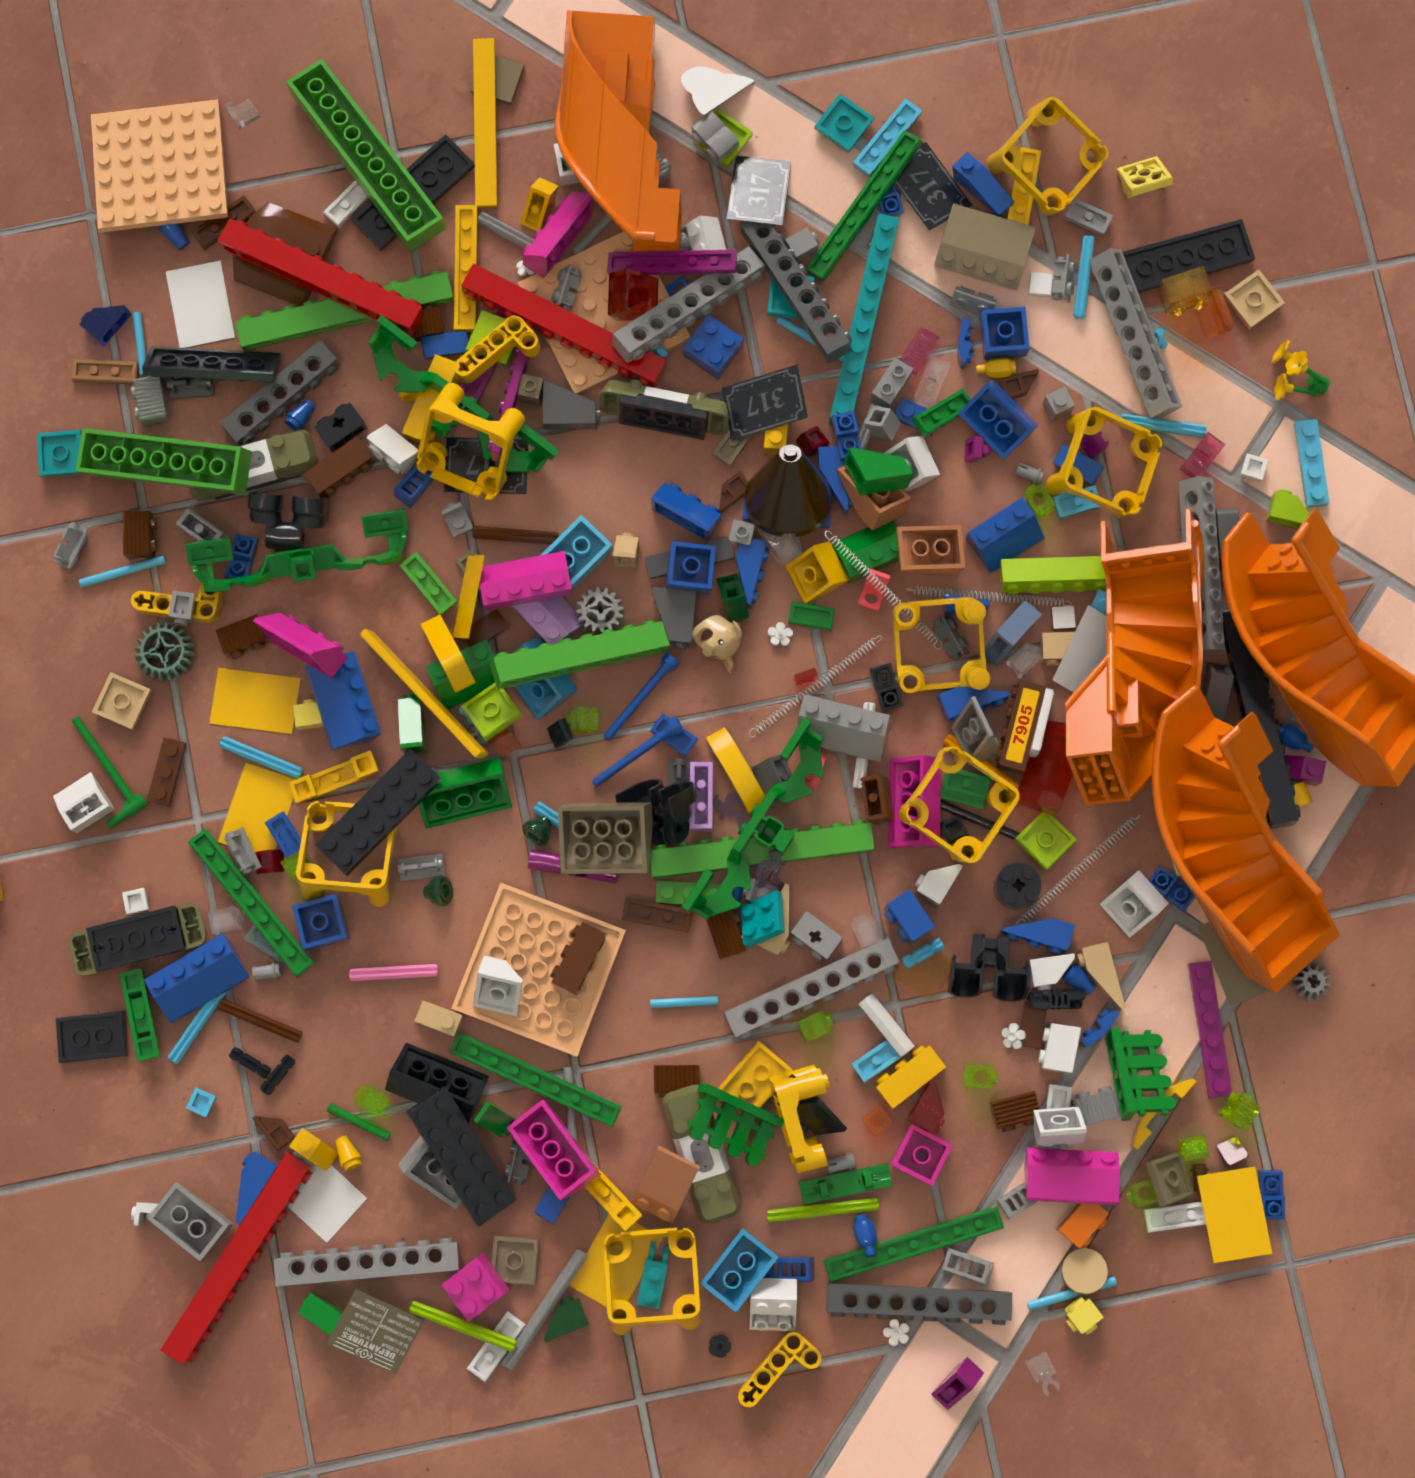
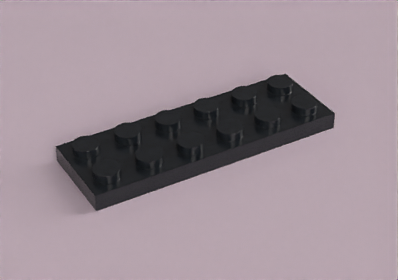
M445 134L406 170L432 204H434L475 168V163ZM371 201L351 218L352 222L380 251L398 237Z
M1242 219L1122 252L1138 293L1250 263L1255 260Z
M151 346L142 366L143 375H150L152 377H193L195 379L212 378L219 381L231 379L240 382L250 380L267 383L274 382L281 362V354L273 352Z
M409 749L315 845L348 876L442 781V778L412 749Z
M445 1086L406 1111V1114L477 1226L480 1227L516 1201Z

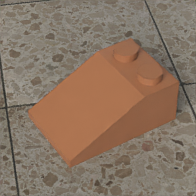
M845 466L837 469V474L858 516L872 531L904 516L911 497L903 489L860 495Z
M961 525L896 528L900 571L931 575H957L965 569Z
M658 1146L632 1204L658 1216L662 1220L673 1223L700 1166Z

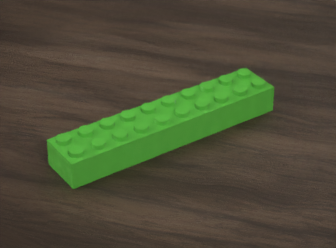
M323 59L286 81L291 96L409 252H412L445 230L444 219Z

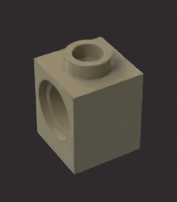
M522 374L517 392L519 402L540 406L543 396L544 379Z

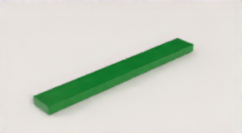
M906 130L901 133L806 267V271L822 282L827 279L923 142L920 138Z
M206 828L188 841V844L296 978L315 965Z
M458 1032L449 1051L453 1055L610 1127L614 1126L622 1109V1106L461 1032Z
M994 1206L876 1243L874 1246L876 1256L867 1258L865 1249L860 1248L823 1261L831 1283L1000 1230L1004 1226L998 1207Z

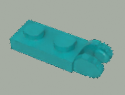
M651 1241L648 1258L644 1264L636 1305L659 1309L670 1248L669 1245L665 1244L662 1251V1261H655L653 1257L657 1246L656 1242Z

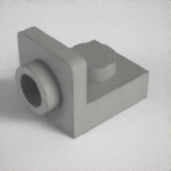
M461 502L449 503L441 511L454 539L473 531V526Z
M734 519L729 541L749 546L754 537L755 524Z
M173 590L168 617L174 621V624L187 626V623L194 624L193 611L196 594Z
M751 878L750 891L743 889L742 895L746 896V902H751L776 891L777 886Z

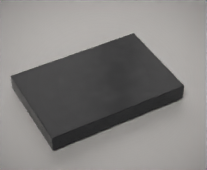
M125 1011L56 1018L59 1063L128 1056Z

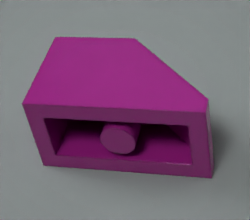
M1283 755L1285 762H1288L1290 766L1289 780L1299 783L1304 781L1305 784L1318 786L1322 783L1327 761L1307 756Z
M966 1357L934 1389L931 1395L949 1410L973 1390L984 1372L971 1359Z

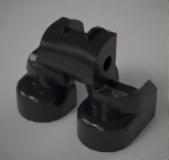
M258 491L249 492L248 497L249 518L251 522L266 524L265 546L267 549H275V552H279V550L304 548L305 528H325L329 518L330 498L311 499L293 496L292 522L282 521L281 514L284 495L258 494Z
M650 779L636 783L615 795L617 803L652 802L653 827L651 843L673 846L680 844L687 838L690 829L688 820L692 817L691 805L697 800L693 782H677L664 787L662 780Z
M983 933L973 934L970 964L956 963L957 956L953 955L950 961V973L948 976V992L951 995L958 997L979 996L983 990L982 971L985 966L994 967L995 969L993 981L994 998L1001 1001L1016 1002L1027 997L1031 983V967L1027 961L1021 969L1009 968V937L998 935L997 939L985 938Z

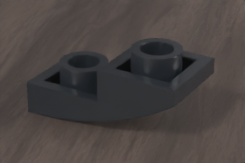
M891 663L869 668L881 711L884 712L904 706Z

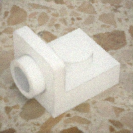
M136 1202V1207H133L131 1213V1220H134V1226H142L144 1213H147L146 1217H149L158 1204Z

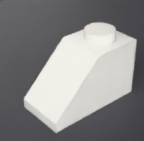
M956 864L928 871L925 876L921 874L915 883V886L918 887L915 893L939 906L963 866Z
M1074 953L1029 960L1031 988L1037 987L1038 991L1051 990V985L1059 981L1075 959Z

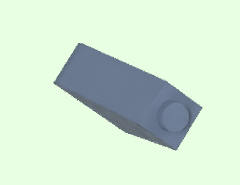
M1025 600L984 647L985 657L995 666H998L1033 627L1042 614Z

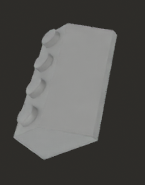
M804 694L798 715L797 727L804 717L810 720L811 726L809 729L824 738L820 748L881 763L893 722L890 715Z

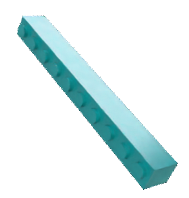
M878 213L849 334L852 339L850 343L851 352L844 355L829 418L830 425H833L832 415L851 412L855 409L898 228V217Z

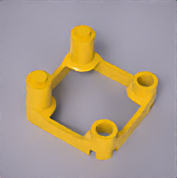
M1049 97L1029 109L1024 123L998 151L988 157L987 167L994 174L1005 172L1013 177L1037 201L1039 210L1044 215L1049 216L1060 212L1066 208V205L1070 204L1103 165L1102 162L1108 157V149L1106 146L1099 144L1101 140L1058 98ZM1063 116L1087 140L1080 149L1078 159L1088 172L1068 196L1062 190L1054 187L1048 188L1041 193L1018 170L1022 162V156L1014 143L1030 124L1034 127L1050 126L1056 124ZM1087 151H1091L1095 155L1093 163L1088 161L1086 157ZM1047 198L1053 199L1055 207L1050 208L1048 206Z
M448 383L426 412L417 459H419L417 468L423 474L427 470L432 471L430 477L478 498H480L482 493L487 494L484 500H493L507 480L505 471L509 453L515 436L525 422V417L521 411L515 408L507 409L499 421H488L458 408V405L464 398L463 389L455 383ZM433 420L441 423H450L454 420L488 434L490 440L495 445L503 448L499 467H490L487 471L480 473L477 482L470 481L445 470L446 448L439 442L428 444Z
M1091 407L1070 416L1066 426L1069 433L1074 436L1059 473L1051 475L1046 481L1048 492L1054 496L1068 493L1084 498L1109 509L1116 518H1125L1138 513L1141 509L1139 505L1144 503L1160 452L1157 453L1158 448L1162 447L1161 438L1157 434H1150V430L1099 407ZM1105 420L1135 433L1130 446L1131 452L1135 457L1147 462L1137 494L1128 490L1120 491L1114 496L1112 502L1082 489L1083 476L1079 469L1073 466L1083 434H1097L1102 429ZM1140 441L1146 444L1147 449L1145 453L1140 450ZM1120 501L1126 504V512H1124L1123 508L1119 507Z
M973 597L911 601L895 606L893 610V633L898 684L903 691L913 693L924 690L956 688L959 686L981 690L988 686L990 674L986 668L983 619L986 615V609L980 601ZM955 604L956 615L960 621L965 624H977L979 659L968 661L963 665L960 671V681L925 684L924 675L919 668L913 665L901 666L899 630L911 629L918 623L920 606ZM905 608L910 609L912 612L911 619L907 622H902L899 619L900 611ZM908 675L915 676L917 680L912 688L905 687L903 684L904 678Z
M949 746L942 748L937 753L934 763L917 789L900 808L899 817L903 823L910 825L947 850L954 862L975 863L982 857L1018 803L1019 791L1015 786L967 752L961 751L958 747ZM949 751L954 755V762L951 765H947L943 761L945 752ZM966 762H969L995 781L993 787L987 792L986 801L991 807L1001 812V815L983 842L974 837L965 836L950 845L927 828H923L928 820L929 810L927 805L917 796L921 795L938 768L945 773H956L964 767ZM910 806L914 807L917 811V817L912 821L908 815Z
M319 801L311 803L307 808L308 813L305 815L296 876L303 898L308 901L319 899L323 895V890L344 891L367 895L370 904L373 906L382 907L386 905L390 900L388 887L390 865L398 826L385 838H388L383 870L375 869L367 872L362 877L361 883L325 880L324 872L318 865L305 863L310 831L318 833L327 831L334 822L335 812L347 813L355 804L325 801L326 805L320 804ZM318 816L326 818V821L322 824H315L313 822Z
M815 1065L768 1077L778 1116L784 1119L782 1131L787 1147L792 1148L793 1152L789 1153V1156L797 1173L828 1166L821 1143L818 1144L816 1136L804 1138L797 1114V1106L800 1100L827 1093L826 1088L830 1087L827 1075H822L820 1068L816 1069ZM791 1074H793L794 1076H796V1078H788V1077H789Z
M666 1228L620 1232L621 1235H615L614 1233L608 1235L604 1241L607 1314L611 1330L617 1335H625L635 1326L668 1323L680 1324L686 1330L696 1329L701 1323V1309L694 1233L688 1228H683V1230ZM668 1237L669 1248L675 1256L692 1258L695 1294L679 1297L674 1303L673 1315L636 1318L635 1309L629 1302L625 1300H612L610 1264L621 1263L629 1257L632 1250L631 1240ZM687 1239L692 1243V1246L688 1250H681L678 1248L679 1241ZM613 1245H621L623 1252L620 1255L613 1256L610 1254L609 1250Z

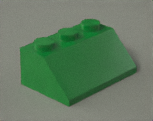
M894 521L873 531L867 527L840 539L839 542H843V544L840 543L836 547L834 546L838 541L832 544L850 579L849 583L863 578V575L868 571V569L863 571L865 566L857 571L862 563L854 568L859 562L858 559H860V562H863V565H866V568L876 571L899 561L896 531L898 526ZM841 544H842V545H846L845 548H847V549H845L842 553H840V552L843 550L844 546H842L839 550H837V549L840 547Z
M487 640L460 651L476 683L455 693L439 660L426 666L441 702L447 710L469 701L495 683L490 666L494 655Z

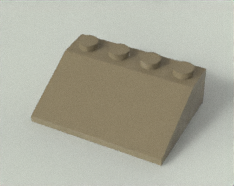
M953 203L934 266L1017 291L1036 227Z
M652 802L566 803L558 806L561 874L648 873L653 827Z

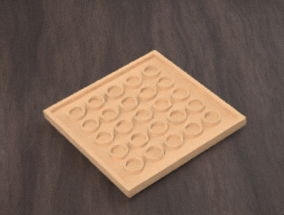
M218 99L91 114L97 224L100 233L228 217L221 113Z
M624 231L555 264L544 279L534 274L518 282V286L553 303L551 297L559 284V281H557L559 271L572 264L571 270L573 268L579 269L582 276L576 291L569 288L570 292L576 294L573 307L569 309V312L613 334L670 297L659 275H608L609 252H632V239ZM686 327L680 329L674 337H668L663 340L661 347H664L668 352L688 342L691 336ZM545 338L573 393L580 395L620 375L618 370L612 367L609 369L598 363V360L592 357L587 359L574 348L567 349L563 347L560 341L554 338L552 340Z
M500 883L451 1009L578 1057L626 930ZM583 921L603 931L608 936L576 996L553 984V978L550 975L555 965L560 966L563 960L560 956L566 944L571 945L574 939L571 937L575 926H580ZM484 956L506 960L523 980L517 1016L473 1006L477 974Z

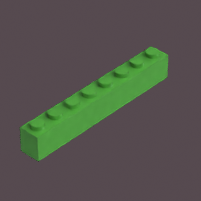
M650 620L644 622L641 626L627 625L618 631L608 629L599 635L585 634L576 640L567 638L553 645L544 643L534 649L525 647L511 654H508V652L498 653L493 657L490 666L498 690L662 654L667 651L670 644L663 622Z

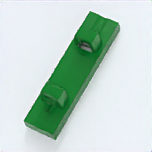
M140 968L119 973L137 1062L161 1057L148 988L144 980V969Z
M888 1163L799 1182L803 1205L893 1186Z

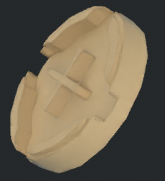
M1076 1249L1069 1253L1063 1262V1280L1067 1287L1077 1294L1089 1295L1095 1293L1103 1287L1107 1280L1108 1269L1106 1261L1099 1253L1092 1249Z

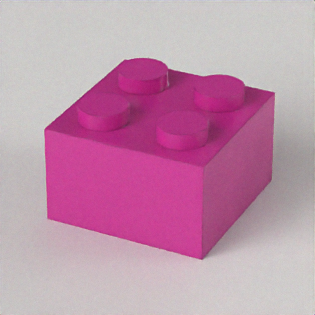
M910 1124L890 1165L933 1186L952 1148V1144Z
M484 1253L441 1284L468 1322L510 1291Z

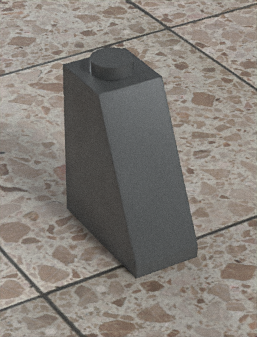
M543 382V425L545 430L597 429V422H601V411L596 409V402L550 382Z
M652 587V595L663 622L669 644L674 645L673 648L687 649V646L692 647L696 591Z
M1207 662L1202 693L1214 717L1224 722L1234 675L1229 666Z

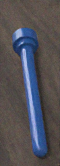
M666 652L661 658V667L605 732L604 738L606 740H611L664 675L679 666L680 663L673 656Z
M675 716L667 721L668 724L665 725L666 728L595 777L592 781L593 785H601L668 736H674L675 734L678 736L685 731L679 720Z

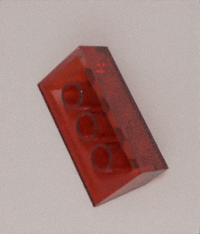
M1047 721L1041 750L1037 757L1029 758L1018 788V804L1056 817L1060 811L1073 776L1066 757V723Z

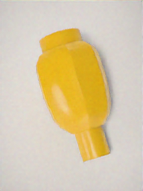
M1008 357L993 358L984 365H976L977 374L986 373L991 378L1009 377L1012 373H1016V360H1011Z

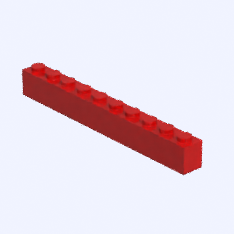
M229 219L217 240L222 250L376 321L383 315L411 337H413L424 317L423 308L418 301L414 299L407 300L394 290L387 291L377 282L371 281L370 283L354 272L350 274L337 264L331 265L326 263L320 256H311L306 254L300 247L295 246L293 248L287 245L280 238H271L263 230L249 228L241 220L236 222Z
M474 263L461 285L464 296L472 301L477 299L483 302L486 308L492 311L497 309L503 312L502 315L506 318L519 316L532 330L534 328L540 331L541 335L550 340L554 338L560 341L563 347L567 349L574 348L587 359L592 357L598 360L601 366L608 369L612 367L618 370V374L625 378L632 377L642 382L643 386L655 388L666 368V360L649 351H646L639 360L627 363L612 346L613 333Z
M286 1152L160 1349L162 1352L182 1365L187 1364L189 1361L192 1363L199 1354L198 1346L201 1342L205 1343L211 1335L212 1330H210V1327L214 1321L218 1323L225 1312L223 1307L226 1302L230 1303L236 1296L238 1291L235 1288L239 1282L243 1283L248 1277L250 1271L247 1269L252 1262L256 1263L262 1255L263 1251L260 1249L265 1242L268 1244L273 1238L275 1225L277 1222L281 1224L288 1213L285 1211L289 1203L294 1204L299 1197L300 1192L298 1189L302 1183L306 1185L313 1173L310 1171L313 1166L293 1153Z

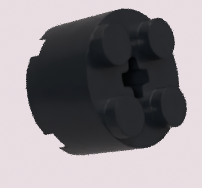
M1012 863L1003 868L997 875L993 887L996 899L1005 907L1012 910H1021L1031 905L1038 898L1041 891V880L1032 866L1024 863ZM1016 881H1018V884H1022L1019 892H1017V888L1012 887Z

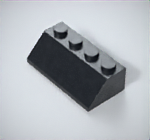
M406 1043L389 1072L385 1090L420 1103L445 1086L469 1123L480 1101L489 1076Z

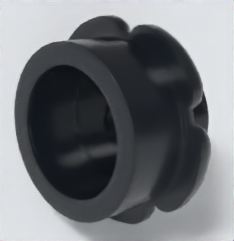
M724 1335L714 1336L709 1341V1352L713 1356L716 1355L717 1358H724L731 1350V1343L728 1342V1338ZM719 1344L722 1345L721 1349L717 1347Z

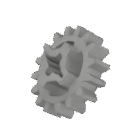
M596 587V592L593 593L592 590L588 589V596L581 595V601H577L576 605L579 608L576 610V616H581L578 619V623H585L584 630L591 628V634L594 635L596 630L601 634L604 630L612 629V626L618 628V621H622L623 615L620 613H623L624 607L619 606L621 599H614L615 592L608 594V588H605L604 592H600V588ZM594 600L592 604L587 605L590 601ZM607 618H612L610 621L605 623V620Z

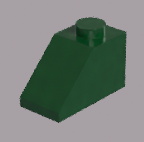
M738 573L716 578L727 620L729 622H733V620L740 622L743 619L750 618L745 593Z
M570 1296L560 1301L562 1305L556 1308L544 1337L545 1342L589 1325L580 1298L574 1299L573 1296Z

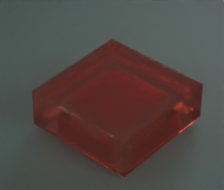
M812 668L794 675L796 686L816 680L818 675L816 669Z

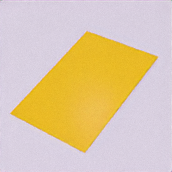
M468 555L452 637L469 638L485 555Z
M218 668L209 724L292 734L295 719L293 705H297L301 678Z
M245 763L218 842L227 845L224 839L225 834L243 827L255 852L276 850L277 842L264 822L283 811L288 816L294 798L288 782L296 779Z
M1249 1167L1197 1176L1213 1262L1218 1263L1272 1254L1256 1168Z
M608 1214L588 1250L587 1259L569 1285L607 1307L604 1241L610 1234L621 1235L620 1232H626L610 1214ZM635 1223L628 1231L648 1229ZM662 1237L631 1240L632 1250L629 1257L621 1263L610 1264L612 1300L629 1301L642 1277L651 1241L656 1242L657 1250L663 1239ZM618 1244L613 1245L609 1252L613 1256H618L623 1252V1247Z

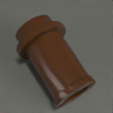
M1204 1163L1192 1164V1169H1190V1172H1193L1195 1193H1200L1197 1176L1206 1175L1207 1171H1209V1168H1206Z

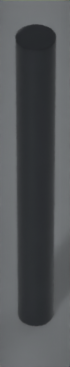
M940 800V809L955 816L960 815L961 818L989 830L995 824L991 820ZM1003 825L998 831L999 834L1013 840L1020 834V832Z

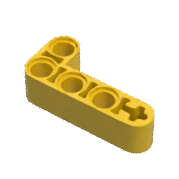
M510 316L455 362L454 370L461 382L471 383L515 346L525 356L535 357L539 354L541 345L537 335L522 318ZM520 326L518 331H511L513 327ZM504 340L501 345H494L496 341ZM527 342H534L531 347H525ZM487 354L486 358L478 359L479 355Z
M201 583L198 599L196 598L193 611L194 622L210 624L219 619L223 591L207 595ZM137 591L131 597V604L141 614L169 618L168 614L172 595ZM145 599L148 603L153 604V607L147 603H143L141 607L139 603L143 602ZM165 601H169V607L166 610H160V605ZM206 608H213V612L211 615L203 616V612Z
M439 614L421 623L420 625L455 693L475 684L476 682L441 615Z
M796 1331L786 1333L739 1389L738 1399L741 1405L744 1407L756 1405L794 1358L808 1369L818 1367L821 1363V1354L818 1349ZM790 1336L799 1338L800 1344L794 1349L788 1347L787 1340ZM809 1351L817 1354V1360L812 1364H808L804 1360L805 1354ZM775 1354H782L785 1357L783 1365L775 1366L772 1363V1358ZM760 1372H767L770 1375V1380L766 1384H761L757 1381V1375ZM753 1381L756 1387L762 1390L758 1392L756 1389L752 1394L754 1399L752 1401L750 1399L745 1401L743 1400V1392H750L753 1385L750 1383Z

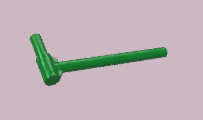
M77 716L72 720V723L127 800L124 802L123 810L106 821V824L112 829L127 817L133 816L146 807L148 802L142 794L133 795L83 721Z

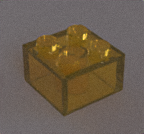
M1204 266L1162 279L1158 293L1166 316L1173 315L1175 317L1182 315L1187 309L1193 308L1197 310L1205 307L1209 301L1212 288Z

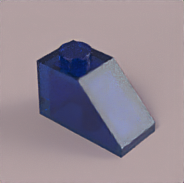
M124 305L93 308L90 312L84 314L79 325L104 347L132 314Z

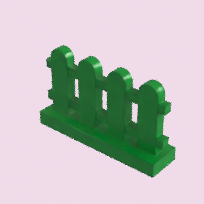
M1110 1028L1105 1041L1121 1120L1131 1121L1135 1113H1138L1139 1117H1144L1146 1112H1161V1116H1167L1168 1111H1172L1175 1108L1176 1100L1171 1096L1164 1095V1090L1169 1089L1172 1081L1170 1077L1160 1075L1159 1072L1167 1064V1059L1164 1055L1155 1053V1049H1158L1163 1043L1162 1037L1158 1034H1151V1030H1145L1144 1034L1129 1035V1031H1123L1121 1035L1120 1028ZM1147 1049L1148 1055H1133V1050ZM1152 1070L1153 1076H1138L1137 1071ZM1141 1091H1156L1157 1097H1142Z
M700 1083L697 1092L703 1094L702 1099H697L698 1110L694 1120H689L687 1126H690V1138L701 1140L704 1134L709 1135L708 1145L713 1149L721 1148L723 1142L728 1144L727 1154L730 1157L737 1158L744 1151L747 1153L745 1161L750 1166H757L761 1159L765 1160L767 1155L764 1154V1150L769 1138H774L775 1135L772 1132L773 1127L782 1128L784 1119L710 1084ZM717 1101L722 1103L721 1108L716 1106ZM736 1110L741 1112L740 1116L735 1115ZM713 1112H716L718 1116L711 1130L707 1126ZM755 1119L759 1120L758 1125L753 1123ZM733 1120L737 1124L731 1138L726 1135ZM752 1129L755 1130V1134L750 1147H748L745 1143Z

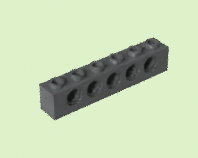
M319 340L275 377L274 382H268L222 420L220 424L238 446L251 443L255 438L254 436L260 431L267 430L275 418L284 416L292 404L302 401L305 394L309 390L319 387L321 380L326 376H332L338 370V366H340L337 358ZM312 365H320L317 371H310ZM303 378V382L300 385H294V380ZM287 392L283 399H277L278 393ZM265 405L270 406V409H269L268 412H266V413H261V412H260V409H261L263 406H265ZM247 419H252V420H253V423H252L251 426H249V427H244V426H243L244 422H245Z

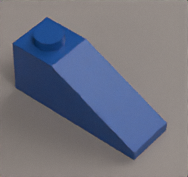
M968 152L952 166L954 180L998 217L1014 204V200L983 164Z
M259 1152L249 1153L242 1163L244 1168L241 1171L236 1224L238 1225L242 1223L278 1166L277 1163Z

